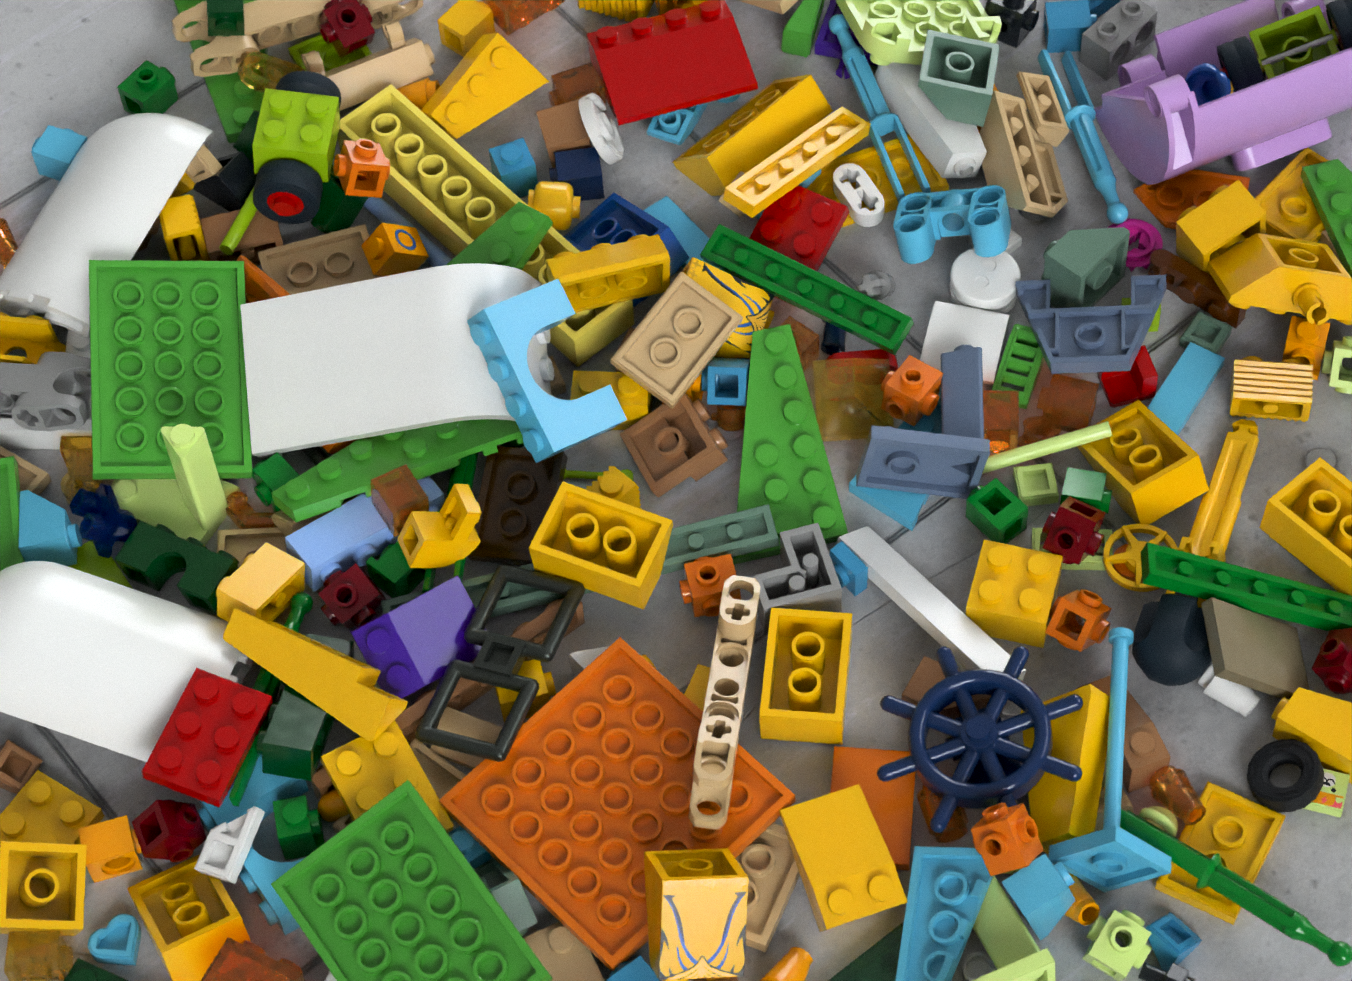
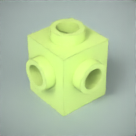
M1343 336L1342 341L1333 340L1332 351L1324 350L1321 373L1328 374V384L1330 387H1335V391L1352 394V368H1347L1342 364L1345 357L1352 358V336Z
M1114 909L1107 915L1106 919L1099 915L1086 935L1092 942L1082 959L1116 981H1121L1128 975L1132 966L1139 970L1152 949L1146 942L1152 932L1143 927L1145 922L1139 916L1128 910L1123 909L1119 913ZM1115 938H1118L1122 942L1123 947L1119 946L1116 943Z

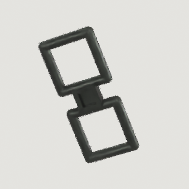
M506 564L499 565L464 632V639L468 643L482 646L474 664L461 660H452L449 663L416 729L415 736L417 740L496 762L504 761L539 690V683L535 679L517 674L526 657L543 662L553 660L585 593L584 585L580 582ZM507 582L565 595L542 644L484 630ZM460 677L519 692L495 744L436 729Z

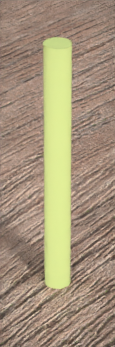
M1106 421L990 455L982 474L1111 437L1112 432L1109 422Z

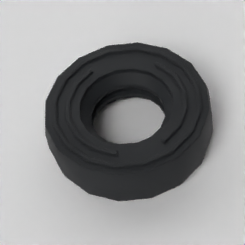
M1279 739L1264 745L1254 754L1248 764L1247 781L1253 797L1261 805L1276 812H1293L1306 807L1316 799L1323 787L1324 770L1317 753L1306 743L1295 739ZM1283 764L1298 766L1301 769V775L1292 786L1279 788L1270 782V775L1276 767Z

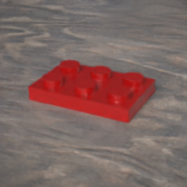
M798 185L765 208L749 238L818 271L845 222L849 209L846 205Z
M196 668L142 770L143 779L220 808L273 703L272 696Z

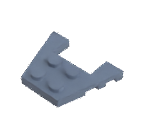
M1166 275L1131 276V305L1051 308L1050 280L1016 281L1015 284L1017 298L1051 374L1130 371L1167 290Z

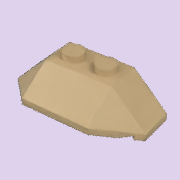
M994 90L984 126L980 130V136L987 151L982 162L987 186L997 185L1005 190L1009 208L1052 218L1068 202L1053 147L1036 131L1031 115L1026 111L1028 107L1023 98Z

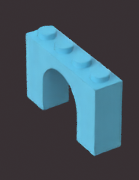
M559 279L487 307L467 320L471 337L475 344L479 346L488 364L489 374L497 382L505 399L506 409L515 419L522 433L524 446L532 454L536 463L603 434L627 420L611 385L577 399L562 400L543 391L534 381L529 371L527 350L531 338L534 335L558 326L576 314Z
M260 755L239 807L233 806L229 798L237 778L236 775L220 808L199 800L202 808L198 809L197 812L208 832L224 822L229 823L247 813L248 809L254 806L265 811L263 821L274 812L273 801L298 797L309 791L306 780L263 773L262 755ZM252 843L238 878L249 895L256 891L263 901L258 904V907L269 926L277 923L286 936L300 926L271 883L304 858L292 862L272 861L257 853Z

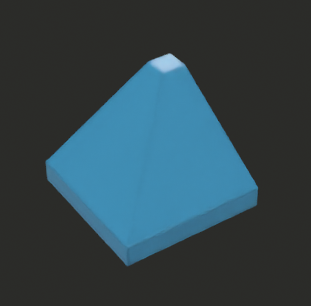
M1171 912L1146 927L1148 931L1152 932L1148 940L1162 970L1165 971L1170 970L1173 963L1176 965L1180 964L1202 941L1199 936Z

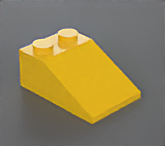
M1140 400L1096 423L1108 421L1112 432L1111 437L1077 446L1094 471L1107 473L1106 488L1112 490V496L1119 506L1137 524H1151L1209 490L1199 455Z
M859 784L779 810L819 932L907 903L894 861Z
M199 855L127 888L172 981H203L227 968L235 967L244 960L256 955L242 917L220 879L202 874L194 869Z

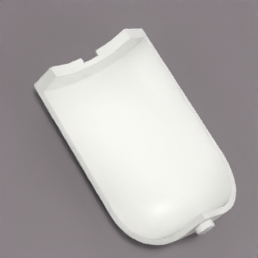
M140 113L113 120L94 132L78 151L0 276V312L22 318L35 315L36 313L45 314L43 318L49 320L50 323L63 326L88 338L90 335L89 260L133 259L200 148L204 144L208 150L210 149L214 131L193 121L173 115Z
M22 562L0 571V712L147 762L196 668L242 685L251 671L254 661L223 639L228 622L214 616L54 562Z

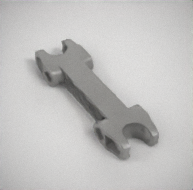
M50 351L41 354L37 364L0 362V414L11 415L18 425L35 431H56L81 427L85 424L89 415L84 409L83 401L74 395L81 392H91V377L77 374L76 371L85 370L91 373L90 358L68 352ZM63 409L71 411L75 416L66 415Z

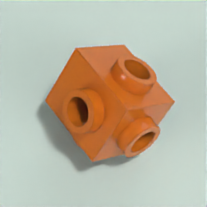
M358 139L357 141L343 140L341 154H336L334 158V175L339 177L345 195L382 198L385 181L390 173L389 158H385L380 143H375L369 139Z
M909 355L896 372L891 370L884 378L880 388L884 392L881 409L888 412L892 417L915 426L923 415L930 416L939 401L943 373Z
M731 554L713 558L704 556L695 559L691 563L684 564L685 580L679 581L683 603H691L695 617L704 615L714 617L719 615L724 582L730 576L737 575ZM740 589L730 592V596L733 599L741 600Z
M1086 589L1075 590L1056 599L1050 611L1051 620L1045 633L1056 638L1062 646L1081 652L1096 643L1100 644L1104 640L1111 625L1107 618L1112 608L1101 603L1103 599L1092 591Z
M1006 803L995 804L982 812L983 818L970 829L973 835L974 847L982 856L990 876L1025 868L1044 850L1038 837L1037 825L1033 818L1029 816L1024 803L1007 807Z

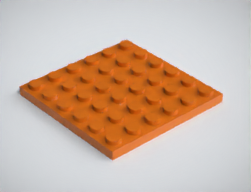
M619 637L521 726L504 761L496 762L484 759L439 799V803L498 863L511 870L519 878L521 885L610 971H614L619 964L627 961L648 941L644 851L728 848L734 858H736L780 817L779 810L790 807L796 802L793 792L738 744L726 823L718 830L694 827L689 819V808L693 785L694 758L703 711L627 642ZM703 801L697 805L698 811L705 815H715L721 811L720 806L715 802Z

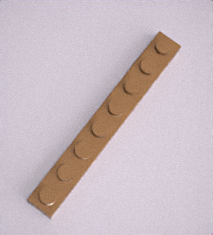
M563 599L554 600L535 619L520 624L510 637L542 644ZM581 601L564 637L585 623ZM526 657L525 660H524V662H525V661H529V660H533V659ZM460 677L446 707L462 711L495 686ZM436 689L428 690L421 694L412 706L395 719L408 744L416 738V729ZM321 765L316 770L311 781L318 800L324 794L335 790L326 770Z

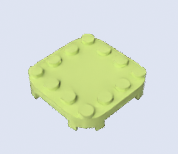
M836 0L859 44L870 53V60L880 66H887L891 62L921 65L928 29L996 44L1002 26L1000 16L989 17L979 0Z

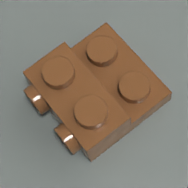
M686 393L673 409L666 404H662L620 433L623 442L651 491L658 498L691 476L697 482L728 461L723 451L729 446L727 441L716 427L711 430L706 423L711 418L708 409L699 398L693 401Z

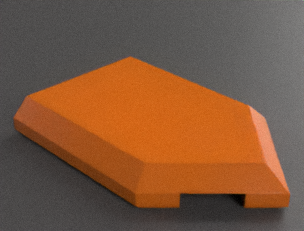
M1194 169L1158 184L1148 185L1144 183L1135 188L1133 193L1165 228L1176 229V221H1178V217L1191 206L1199 207L1209 200L1210 195L1222 185L1230 186L1238 179L1248 190L1250 178Z

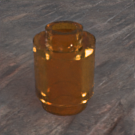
M923 784L922 789L917 793V800L929 834L933 835L938 843L953 842L965 836L968 832L966 825L969 819L965 808L956 806L943 832L936 833L930 828L931 818L941 798L933 794Z

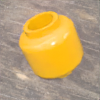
M540 181L536 184L535 190H529L528 206L549 216L553 222L552 227L555 230L564 231L569 229L572 218L579 219L581 196H573V188L569 183Z

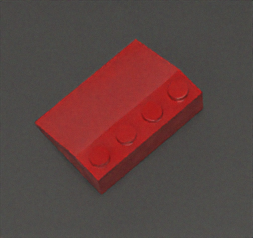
M706 0L692 7L671 9L664 14L649 18L640 17L626 24L614 27L605 26L597 31L586 34L593 73L618 125L758 89V83L735 19L725 0Z

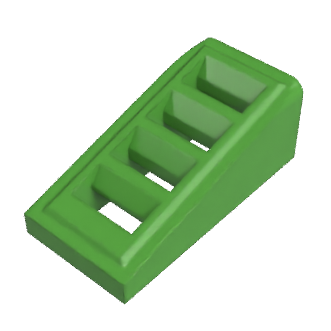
M825 0L802 1L784 27L782 33V52L808 58Z
M1014 324L990 393V400L1027 409L1045 362L1031 327ZM1016 355L1019 357L1033 360V363L1018 358H1014V356ZM1009 370L1027 374L1028 377L1011 373ZM1005 382L1023 387L1024 390L1022 392L1003 385Z

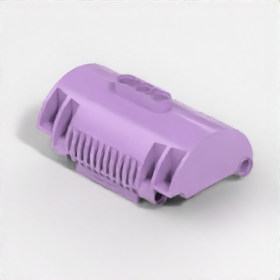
M1245 0L1153 35L1158 50L1156 58L1148 54L1118 66V78L1121 87L1101 94L1103 104L1094 108L1096 111L1095 116L1109 145L1121 163L1133 176L1148 185L1158 184L1230 155L1235 171L1253 169L1332 137L1327 117L1352 108V47L1198 106L1194 91L1190 92L1185 81L1187 73L1194 66L1203 63L1213 64L1220 69L1221 65L1217 54V47L1219 45L1231 42L1242 36H1246L1250 41V31L1282 20L1279 19L1274 0ZM1290 0L1282 4V19L1319 5L1331 30L1323 0Z

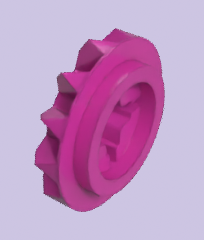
M1126 219L1121 224L1113 223L1108 228L1125 227L1130 231L1128 245L1136 242L1139 238L1138 249L1133 248L1127 252L1126 267L1131 272L1136 267H1143L1147 270L1152 252L1163 247L1159 231L1150 223L1139 219Z

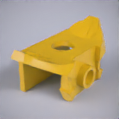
M0 312V362L37 364L41 354L45 352H66V346L58 341L49 320L36 315L22 318ZM15 349H21L27 353V356L25 358L8 355V353Z

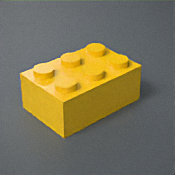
M771 607L759 713L760 739L843 744L852 645V613Z

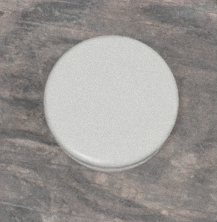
M974 248L966 250L955 259L951 267L949 290L951 300L956 305L1006 314L1015 306L1018 300L1015 284L1016 281L1021 279L1020 268L1016 260L1005 251L997 256L981 257L974 252Z

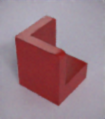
M1143 345L1130 371L1099 372L1098 379L1110 407L1115 408L1131 404L1137 400L1143 401L1154 398L1158 374L1146 346Z

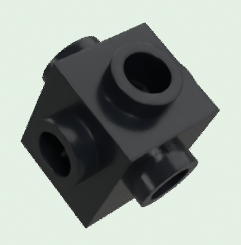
M987 0L985 6L986 13L989 17L1000 16L1002 23L997 41L1015 48L1021 44L1028 33L1035 28L1038 21L1039 11L1035 10L1037 0Z

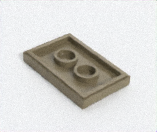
M1213 597L1201 603L1214 675L1216 677L1281 699L1283 697L1290 699L1298 687L1310 690L1296 627Z

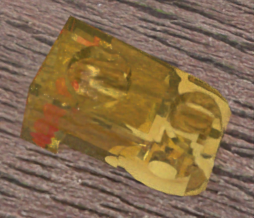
M61 436L59 450L66 467H68V473L65 474L60 483L62 493L72 511L80 514L89 513L99 505L103 479L93 480L92 436Z

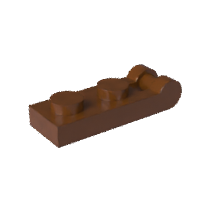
M1158 249L1152 252L1148 275H1166L1167 290L1178 295L1184 302L1196 305L1210 313L1213 318L1225 322L1234 328H1237L1245 319L1246 309H1240L1229 304L1210 274L1165 249Z

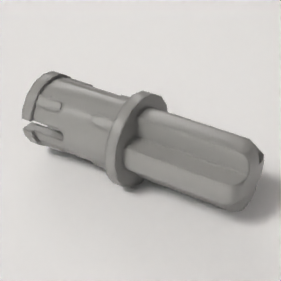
M879 270L870 271L863 275L861 284H858L859 292H863L864 295L875 300H882L887 295H892L896 287L894 278Z

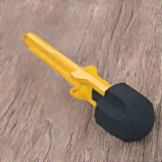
M1240 419L1232 423L1233 432L1228 431L1226 433L1208 486L1209 490L1202 496L1189 537L1182 536L1178 547L1179 551L1226 563L1225 552L1241 507L1240 499L1259 444L1258 426L1253 420ZM1166 590V593L1162 594L1159 602L1151 601L1143 605L1134 631L1132 654L1137 665L1149 680L1165 686L1185 685L1196 680L1205 672L1212 661L1201 603L1206 601L1205 599Z

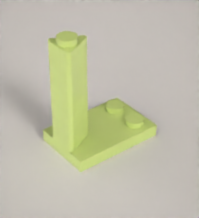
M188 424L164 426L161 428V433L176 479H115L99 500L101 507L136 525L140 521L154 527L157 524H162L182 539L186 540L188 537H192L206 545L242 496L240 488L219 478L203 427H191Z
M994 875L974 923L973 930L997 970L972 981H1056L1054 958L1047 948L1039 949Z

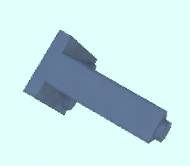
M960 345L952 352L941 354V372L943 373L941 381L942 434L898 429L891 426L871 425L856 473V486L967 499L971 491L978 486L990 454V440L984 439L981 347Z

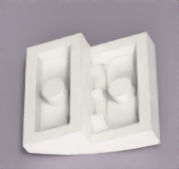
M935 301L920 361L941 371L942 353L952 352L960 345L981 347L983 384L993 386L1000 356L1003 353L1010 315Z

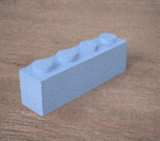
M427 476L402 486L399 480L379 487L381 493L368 498L363 493L343 504L342 507L334 509L286 536L287 554L305 563V582L314 592L323 587V583L339 570L345 572L355 563L359 566H365L366 561L371 556L375 558L389 544H395L411 511L437 512L440 510L445 502L444 493Z

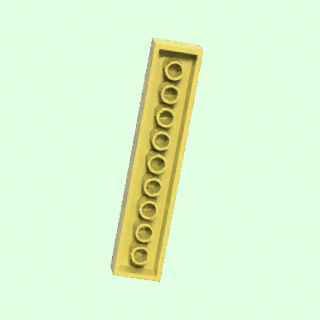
M391 84L340 119L337 138L340 152L343 140L357 141L358 139H369L375 143H380L385 158H389L390 173L385 181L383 191L455 256L518 202L527 205ZM551 226L522 270L538 280L540 284H546L549 282L546 260L552 259L555 255L562 252L578 253L580 251ZM628 300L576 312V314L558 326L550 329V343L573 364L579 367L635 324L633 301Z

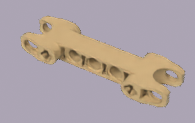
M206 0L181 12L172 19V33L175 39L181 42L193 40L209 42V44L197 48L190 54V68L195 76L207 77L232 74L256 64L260 59L261 49L320 32L318 25H320L319 21L322 12L325 10L324 6L331 0H256L245 3V35L229 37L208 36ZM357 0L359 4L364 3L372 16L373 22L371 25L374 30L382 28L381 24L391 20L400 21L423 6V0H411L403 5L398 4L404 0ZM189 22H198L195 25L182 29ZM214 58L210 63L201 65L203 61Z
M732 575L725 580L702 722L699 727L694 758L693 785L689 808V819L694 827L718 830L726 823L760 596V584L752 577ZM736 589H744L749 591L753 597L747 601L733 599L730 596V592ZM703 801H711L717 803L721 811L715 815H705L698 811L697 805Z

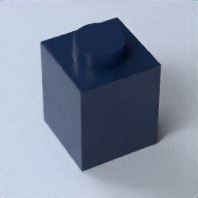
M595 147L554 152L556 167L549 168L551 182L569 183L573 188V196H581V201L605 198L600 157Z

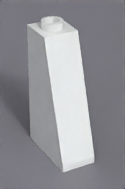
M893 62L887 66L878 65L874 77L888 108L892 113L898 115L903 128L941 178L976 177L987 153L977 126L946 119L918 86L921 65Z

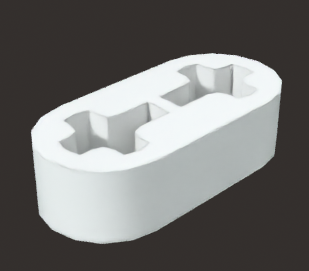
M851 163L843 164L836 168L833 173V191L841 204L848 206L849 215L853 221L863 227H872L879 224L884 218L885 201L865 170L859 165ZM848 179L851 183L856 182V189L849 182L843 183V181ZM862 201L866 204V206H867L869 209H867V208H862V209H861Z

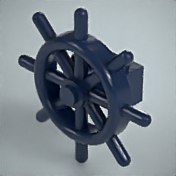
M946 646L940 647L936 652V657L945 678L932 686L919 700L917 705L891 695L884 696L880 701V706L884 711L910 720L908 728L910 755L879 767L877 777L883 782H888L916 771L922 783L933 794L941 798L930 821V828L936 833L943 832L946 829L956 806L970 809H987L995 804L1006 803L1007 807L1018 805L1016 800L1029 792L1039 782L1045 772L1071 782L1079 781L1082 777V770L1079 766L1051 756L1053 736L1050 721L1080 710L1083 706V700L1079 695L1072 694L1044 705L1037 693L1026 683L1018 679L1029 657V651L1024 646H1017L1013 650L1003 672L988 669L961 672L952 650ZM971 695H991L986 707L977 710ZM1008 700L1024 711L1022 714L1003 721L1000 718ZM955 701L961 716L952 719L939 713ZM1032 727L1034 728L1035 735L1032 748L1013 742L1009 738L1011 735ZM930 728L950 736L945 738L944 743L927 749V736ZM952 758L953 762L960 760L952 777L944 774L934 764Z

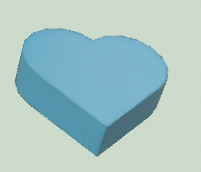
M119 914L109 921L107 928H100L94 931L88 940V949L93 959L103 964L136 966L141 941V928L136 918L129 914Z

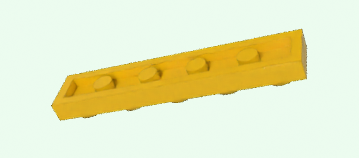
M841 106L725 187L723 200L753 218L868 136L870 123Z

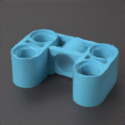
M989 185L982 188L910 193L900 199L893 227L901 260L908 264L924 262L932 256L936 240H941V237L970 235L974 252L978 256H997L1004 252L1008 246L1012 223L1005 190L997 185Z

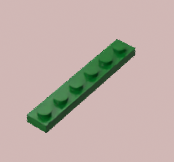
M721 224L717 226L700 254L703 261L759 287L893 355L897 353L914 324L912 317Z
M1148 542L1140 552L1143 584L1205 600L1213 597L1255 613L1325 631L1352 628L1351 595Z

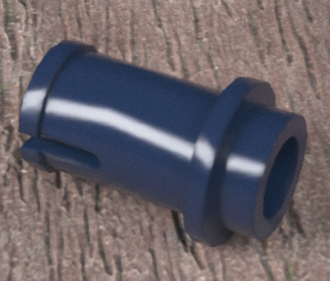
M822 320L824 322V332L821 350L829 355L845 352L846 331Z

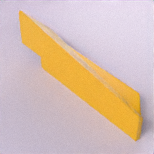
M234 608L223 634V639L365 740L370 742L377 739L406 709L408 701L375 687L381 670L270 620L266 622L243 610Z

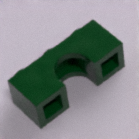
M142 521L138 523L114 558L129 579L156 591H160L172 575L185 572L176 585L191 606L218 617L216 589L224 577H230L239 568V561L226 551L219 550L218 553L208 550L203 543L195 538L188 537L185 540L178 537L171 529L162 524H157L154 527Z

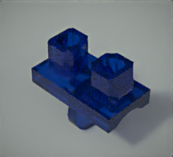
M101 483L95 493L81 488L70 502L69 507L72 514L83 517L79 528L82 539L92 541L98 555L109 559L112 555L114 543L116 541L126 542L137 526V520L133 513L120 509L112 487Z

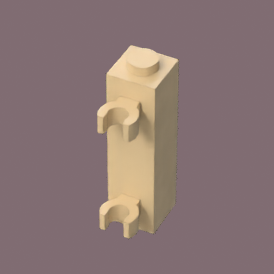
M391 20L381 24L389 48L326 72L319 52L313 50L301 55L307 71L321 74L337 85L341 93L339 109L341 111L369 100L390 84L397 89L433 75L434 72L431 65L435 64V58L429 44H423L422 40L417 38L405 41L399 21Z

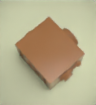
M578 99L536 111L552 168L556 167L554 152L592 148L590 137L580 115Z

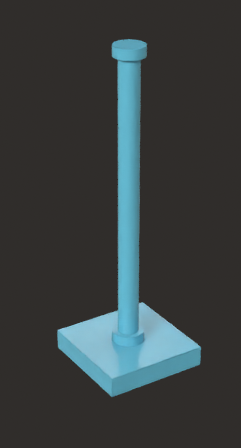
M1123 627L1111 629L1108 639L1109 643L1112 644L1103 829L1049 846V860L1052 864L1055 865L1061 861L1070 874L1104 893L1171 873L1172 857L1120 828L1129 645L1133 644L1134 641L1133 631Z

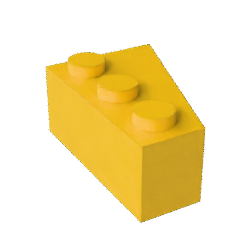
M498 32L482 34L421 111L452 139H458L549 81Z

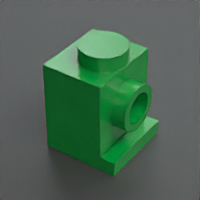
M277 452L267 460L258 462L253 467L251 477L257 484L254 487V491L265 506L268 507L272 504L273 511L276 513L281 509L274 504L271 492L298 477L299 474Z
M994 478L985 486H977L968 495L965 517L991 541L1007 544L1027 529L1029 508L997 478Z
M398 541L395 544H389L382 551L378 560L371 556L366 561L370 579L391 598L410 594L425 578L426 568H410Z
M306 795L273 801L277 836L285 861L306 857L325 843L321 815L318 809L310 810Z

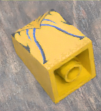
M692 257L682 272L743 316L742 322L714 357L750 358L753 332L768 329L773 320L774 311L770 310L774 295Z
M729 849L644 851L649 961L658 980L688 981V979L705 978L708 981L723 978L730 980V977L744 976L748 876Z

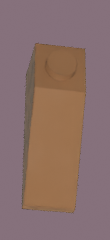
M1111 675L1085 685L1091 684L1110 696ZM1127 690L1122 782L1127 792L1130 793L1166 780L1171 756L1153 721Z

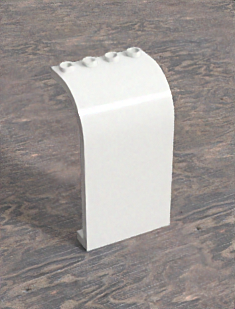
M481 263L452 264L241 304L252 455L267 460L277 452L282 456L284 452L457 421L478 419L515 421L506 409L505 399L497 382L489 374L488 364L479 346L475 344L471 337L467 320L487 307L543 284H540L538 280L525 271L510 266ZM550 329L534 335L530 340L527 350L529 371L537 385L549 395H551L550 381L554 379V367L547 354V343H550L551 340Z

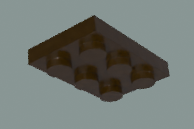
M497 446L498 452L487 455L478 497L482 514L474 528L481 542L468 555V558L471 561L514 565L531 564L532 559L529 546L564 479L568 457L562 451L536 463L532 454L526 448Z

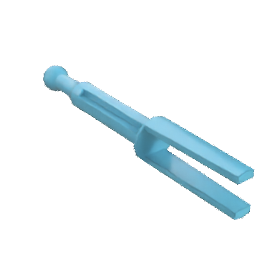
M842 14L832 16L828 23L829 29L833 34L837 35L841 44L842 59L870 121L869 135L898 202L905 196V193L880 136L886 135L893 130L898 137L922 192L929 193L931 191L930 185L898 115L890 113L862 49L856 45L848 30L850 26Z
M1042 49L1038 55V62L1043 74L1050 76L1067 126L1074 133L1094 187L1103 195L1108 207L1106 212L1107 218L1111 223L1121 224L1128 217V209L1120 202L1118 197L1116 177L1093 123L1096 111L1071 51L1066 50L1061 59L1078 104L1072 108L1048 51Z

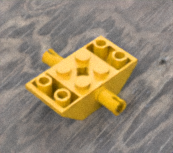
M1255 233L1209 261L1208 271L1228 303L1240 309H1249L1250 306L1260 307L1280 315L1286 312L1300 313L1306 317L1310 324H1314L1315 321L1316 325L1324 324L1329 318L1336 319L1346 325H1352V278L1327 244Z

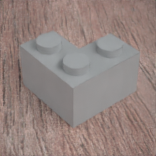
M819 523L780 532V558L783 568L752 576L760 584L757 613L764 633H768L771 607L842 613V588Z

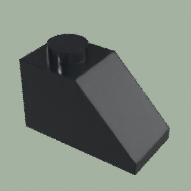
M242 151L217 158L223 167L215 175L197 182L193 190L229 212L240 210L252 191L257 174H254V165Z

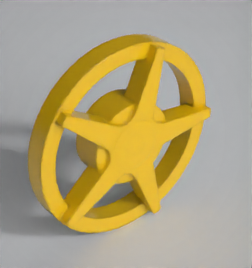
M1149 524L1124 525L1116 530L1106 541L1103 551V564L1109 577L1121 587L1131 591L1149 592L1160 589L1159 587L1141 583L1140 552L1147 542L1138 541L1132 533L1153 535L1155 538L1148 543L1160 545L1164 542L1168 548L1178 550L1174 540L1168 535V532ZM1124 536L1129 545L1126 552L1110 556V550L1114 543ZM1125 563L1126 567L1135 573V582L1122 577L1112 564Z

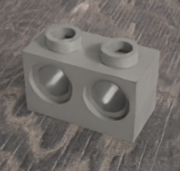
M1121 0L1082 33L1080 62L1105 80H1108L1118 72V66L1129 62L1154 41L1153 35H1155L1158 11L1141 0Z

